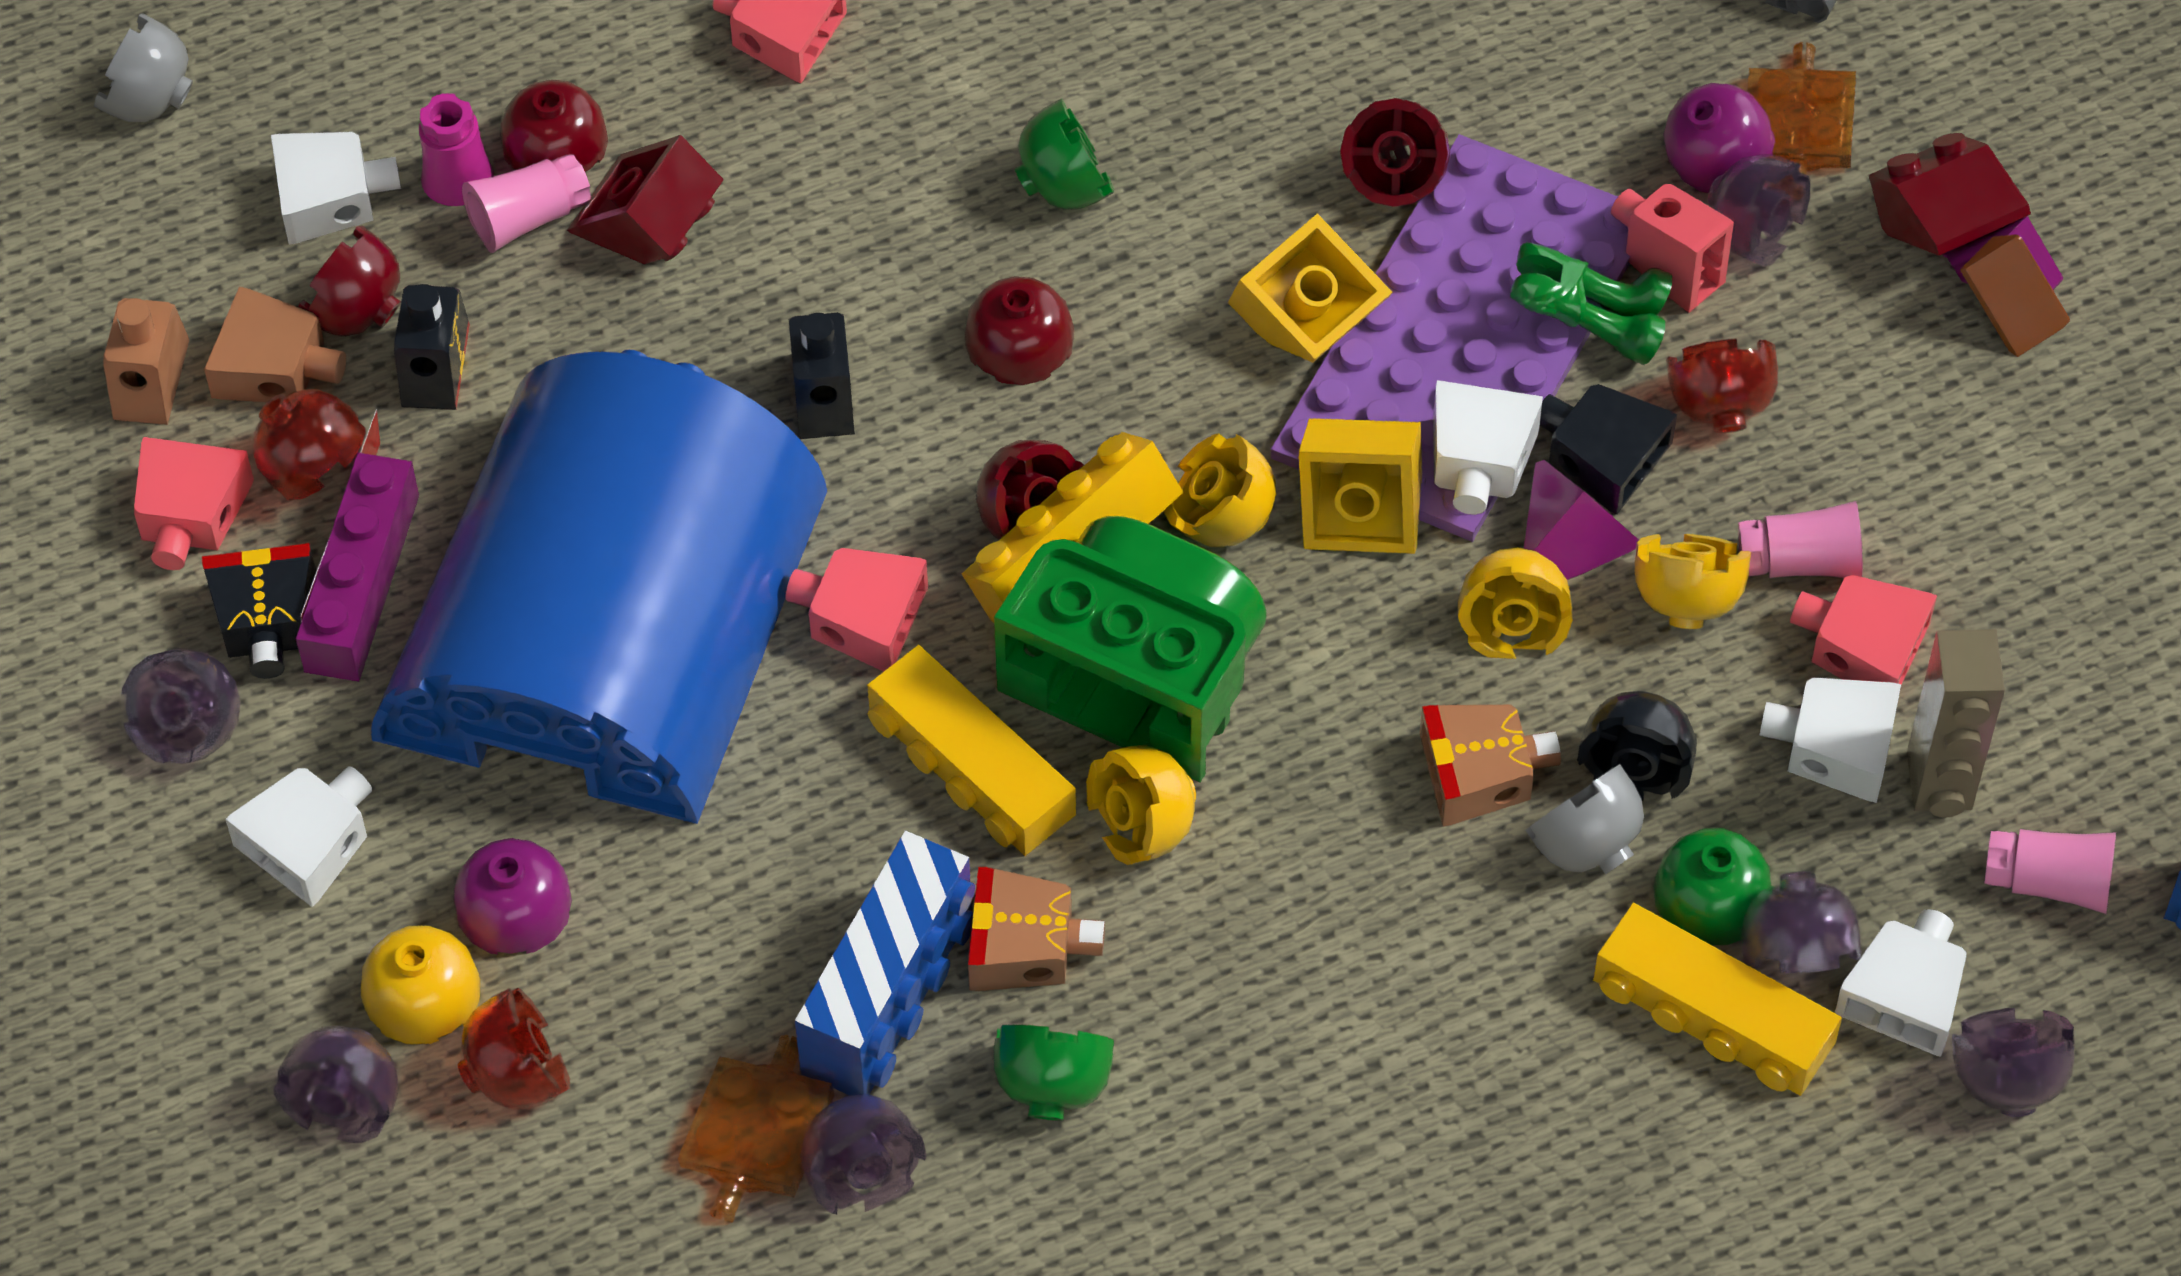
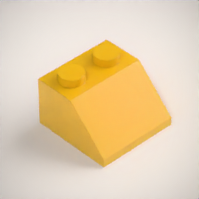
M1317 213L1239 280L1228 304L1269 344L1314 363L1388 299L1393 292Z
M1309 418L1299 448L1304 549L1415 554L1422 483L1421 422Z

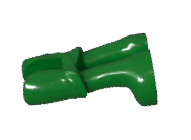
M1529 242L1523 243L1520 246L1516 266L1521 275L1516 277L1510 291L1511 299L1531 312L1558 319L1569 327L1581 326L1614 346L1623 357L1636 363L1645 365L1651 361L1660 347L1665 332V320L1657 315L1664 307L1670 294L1672 275L1669 272L1659 268H1650L1632 283H1625L1613 280L1588 267L1589 262L1574 259L1546 246ZM1586 297L1618 314L1609 312L1607 310H1604L1602 308H1599L1593 304L1586 302Z

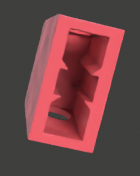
M713 0L714 11L730 16L732 46L799 83L803 82L847 13L846 0Z
M1672 184L1662 185L1647 199H1644L1632 189H1627L1618 196L1611 208V215L1628 227L1626 254L1630 256L1629 263L1641 274L1650 268H1659L1669 272L1672 275V286L1668 296L1671 300L1690 313L1726 282L1734 225L1731 219Z
M143 437L140 449L134 516L141 540L155 542L151 560L157 566L167 570L182 569L190 547L218 551L253 484L254 478L247 451Z
M840 548L834 551L824 576L795 569L787 585L786 601L810 608L809 623L812 639L884 672L897 662L927 592V561L917 557Z
M1850 575L1843 579L1833 602L1802 591L1793 609L1790 623L1818 633L1811 662L1840 679L1892 682L1902 685L1931 623L1937 595Z

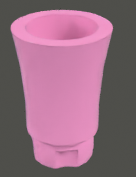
M572 154L561 156L552 161L545 159L525 168L498 176L464 182L462 186L463 200L470 222L490 253L496 252L516 238L548 222L568 215L570 210L581 207L591 200L590 184L582 165Z
M1856 501L1814 511L1765 516L1764 521L1747 520L1738 522L1739 552H1751L1749 576L1768 573L1769 578L1790 576L1845 578L1850 575L1862 577V541Z
M2020 829L2018 835L2016 832L1991 831L1984 883L2006 889L2012 887V893L2062 901L2106 914L2116 832L2072 834Z

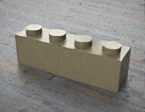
M1997 629L1937 630L1907 749L1914 811H1930L1937 817H1953L1959 815L1964 810L1973 809L2005 692Z

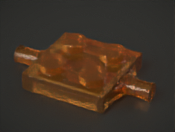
M1803 42L1794 45L1792 68H1749L1747 92L1758 101L1769 117L1771 130L1775 137V144L1771 160L1768 164L1785 170L1783 192L1786 196H1793L1795 179L1797 180V197L1806 195L1807 171L1820 168L1851 169L1856 71L1814 69L1816 48L1809 42H1806L1805 59H1802Z
M789 1035L780 1036L774 1056L768 1065H755L722 1056L718 1059L678 1157L682 1168L709 1175L721 1184L713 1207L710 1209V1215L713 1218L721 1220L724 1217L726 1222H734L744 1192L768 1191L792 1198L796 1195L835 1093L832 1083L800 1076L793 1072L799 1057L797 1038L794 1036L791 1037V1040Z

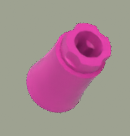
M453 93L433 96L430 103L420 110L419 136L422 147L421 185L427 196L435 202L447 206L465 205L462 194L463 183L494 177V171L485 153L478 121L470 103L460 100Z

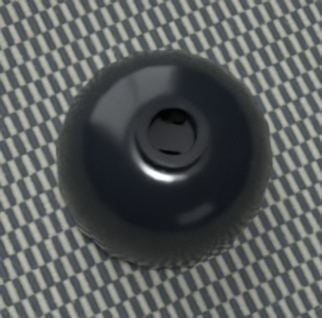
M1622 692L1608 698L1590 715L1581 737L1577 761L1579 766L1584 763L1585 767L1594 775L1593 781L1620 764L1633 782L1642 801H1644V791L1659 795L1670 792L1671 799L1678 797L1690 784L1696 757L1697 739L1688 716L1676 703L1660 695L1648 692Z

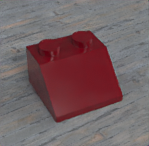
M1950 133L1940 136L1933 141V147L1917 154L1906 153L1895 156L1887 161V167L1868 175L1881 227L1887 236L1938 256L2031 215L2028 202L1989 145L1968 138L1962 133Z
M682 135L647 145L619 156L591 195L590 202L584 205L567 231L642 264L661 259L669 261L677 256L686 246L688 238L685 235L693 223L703 218L711 210L715 202L712 196L724 179Z

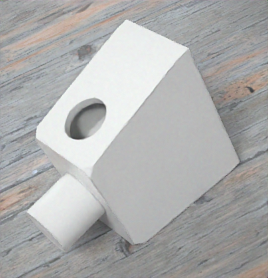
M354 132L271 135L282 217L289 245L373 221L369 194L401 189L396 157L364 162L360 138Z
M1437 380L1433 413L1434 483L1439 488L1455 490L1453 505L1458 511L1471 515L1481 514L1487 508L1489 496L1508 498L1514 495L1538 436L1543 396Z
M1811 678L1806 681L1801 709L1766 702L1759 736L1793 743L1788 772L1877 803L1901 684Z
M350 766L345 768L329 785L308 769L297 768L226 818L233 846L313 907L367 838L362 814L356 806L372 792V787L359 771Z
M1927 909L1920 913L1914 928L1897 921L1886 922L1844 980L1840 989L1835 1014L1941 1057L1951 1027L1967 954L1962 947L1947 942L1954 927L1952 920L1939 911Z

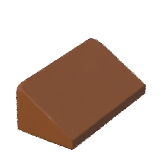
M2019 235L1993 236L1960 269L2008 351L2017 357L2054 335L2070 322L2068 314Z

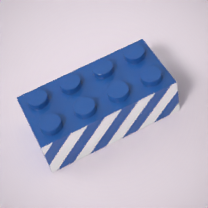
M904 831L795 1019L801 1075L863 1102L868 1098L874 1085L883 1088L887 1084L896 1064V1055L892 1053L901 1038L910 1040L915 1035L924 1011L923 1007L920 1006L928 990L935 993L938 992L947 977L950 968V960L947 959V956L955 943L963 946L971 936L973 922L971 901L975 892V884L970 882L969 857Z

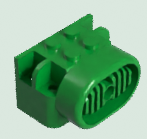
M1123 516L1098 518L1086 527L1077 542L1059 539L1043 544L1036 551L995 614L997 691L1122 748L1148 745L1167 752L1180 764L1191 779L1201 783L1206 774V747L1213 736L1224 732L1230 721V707L1240 693L1244 683L1245 657L1266 623L1267 613L1264 600L1256 586L1242 571L1211 551L1133 518ZM1025 648H1027L1028 651L1031 652L1035 657L1026 654L1024 651Z

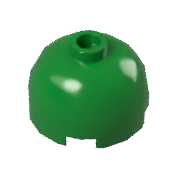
M1062 98L1043 108L1029 119L1021 131L1018 143L1022 164L1014 168L1030 197L1039 192L1050 205L1063 210H1074L1095 204L1114 193V188L1107 172L1100 174L1096 167L1098 161L1094 154L1096 152L1094 146L1070 108L1067 109Z
M1704 828L1680 837L1665 852L1653 886L1655 907L1661 917L1710 945H1730L1749 937L1764 920L1772 898L1770 867L1761 851L1741 834L1723 828Z
M1001 1025V1029L997 1028V1036L994 1042V1071L1000 1087L1010 1099L1029 1106L1028 1117L1050 1121H1064L1065 1110L1087 1107L1099 1098L1107 1086L1113 1064L1114 1040L1083 1031H1078L1077 1036L1049 1031V1027Z

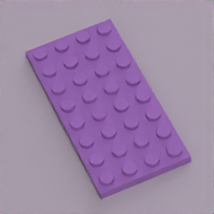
M1459 134L1450 148L1446 175L1434 192L1417 203L1376 272V275L1393 293L1331 347L1272 446L1271 459L1299 470V448L1309 418L1421 422L1422 483L1419 520L1473 542L1498 497H1488L1487 508L1483 513L1476 515L1465 514L1458 511L1453 505L1455 490L1439 488L1434 483L1433 413L1437 380L1543 396L1542 401L1549 394L1553 396L1557 394L1591 332L1579 325L1569 327L1558 319L1531 312L1510 298L1512 284L1515 278L1521 275L1516 266L1518 250L1526 242L1546 246L1574 259L1589 262L1588 267L1613 280L1620 281L1630 264V256L1626 254L1628 227L1611 215V208L1618 196ZM1586 297V302L1605 309L1604 306Z

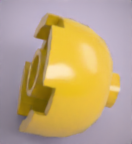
M1219 433L1213 434L1196 444L1180 461L1177 467L1185 473L1178 484L1184 493L1164 510V514L1169 523L1182 534L1209 547L1224 548L1235 546L1245 541L1266 525L1276 497V479L1266 458L1243 437L1236 434V437L1226 439Z
M1659 534L1639 539L1635 555V582L1641 597L1654 611L1670 616L1669 624L1671 626L1682 629H1700L1703 627L1704 620L1721 617L1732 610L1744 593L1749 576L1751 552L1740 551L1736 555L1738 543L1695 534H1684L1683 542L1660 545L1661 537Z
M1518 547L1499 549L1483 557L1466 574L1458 599V619L1461 627L1468 635V643L1471 648L1487 658L1516 659L1513 649H1546V655L1554 652L1567 638L1573 621L1568 582L1557 565L1536 551ZM1532 631L1530 638L1513 646L1499 639L1502 633L1508 636H1522Z
M1148 745L1128 746L1107 752L1104 758L1094 760L1091 763L1086 781L1088 810L1099 809L1100 814L1114 835L1105 836L1102 839L1116 860L1130 865L1159 858L1171 852L1189 833L1195 811L1196 790L1191 778L1169 753ZM1117 829L1121 831L1133 829L1132 841L1118 835Z
M407 926L388 934L370 951L362 967L361 999L370 1021L386 1037L405 1044H432L439 1041V1037L452 1033L461 1024L464 1026L470 1021L480 999V977L467 947L453 934L432 926Z

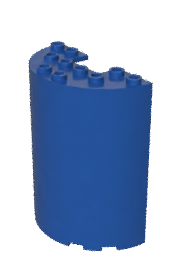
M624 350L621 353H575L560 356L538 365L526 374L517 387L373 718L371 727L372 741L477 768L481 766L487 751V745L584 769L588 796L698 824L786 599L789 579L792 572L798 568L827 494L826 482L819 464L804 443L775 415L741 392L706 376L700 368L693 364H673L647 357L636 350Z

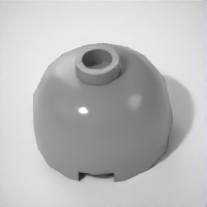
M141 13L137 20V29L141 30V32L138 33L129 29L106 71L105 76L112 80L108 96L99 92L94 102V107L127 122H148L157 119L169 105L179 109L193 84V80L185 77L189 58L184 43L167 26Z
M1620 764L1525 830L1536 847L1551 863L1565 871L1578 873L1591 870L1599 865L1606 875L1634 855L1628 844L1641 832L1644 812L1642 800L1633 782Z

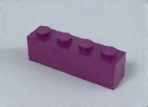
M357 453L296 637L304 673L360 682L419 498L412 461Z

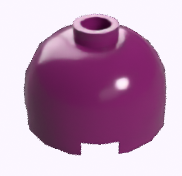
M1709 83L1695 87L1680 97L1667 117L1663 133L1668 160L1685 183L1704 193L1723 194L1728 192L1727 186L1737 184L1748 176L1752 180L1757 178L1771 160L1775 144L1774 133L1771 130L1770 120L1765 110L1749 92L1731 84Z
M514 838L493 841L475 851L459 870L453 897L459 927L469 941L486 952L497 955L498 952L513 954L526 951V954L533 953L553 942L568 923L572 903L567 874L552 852L532 841Z

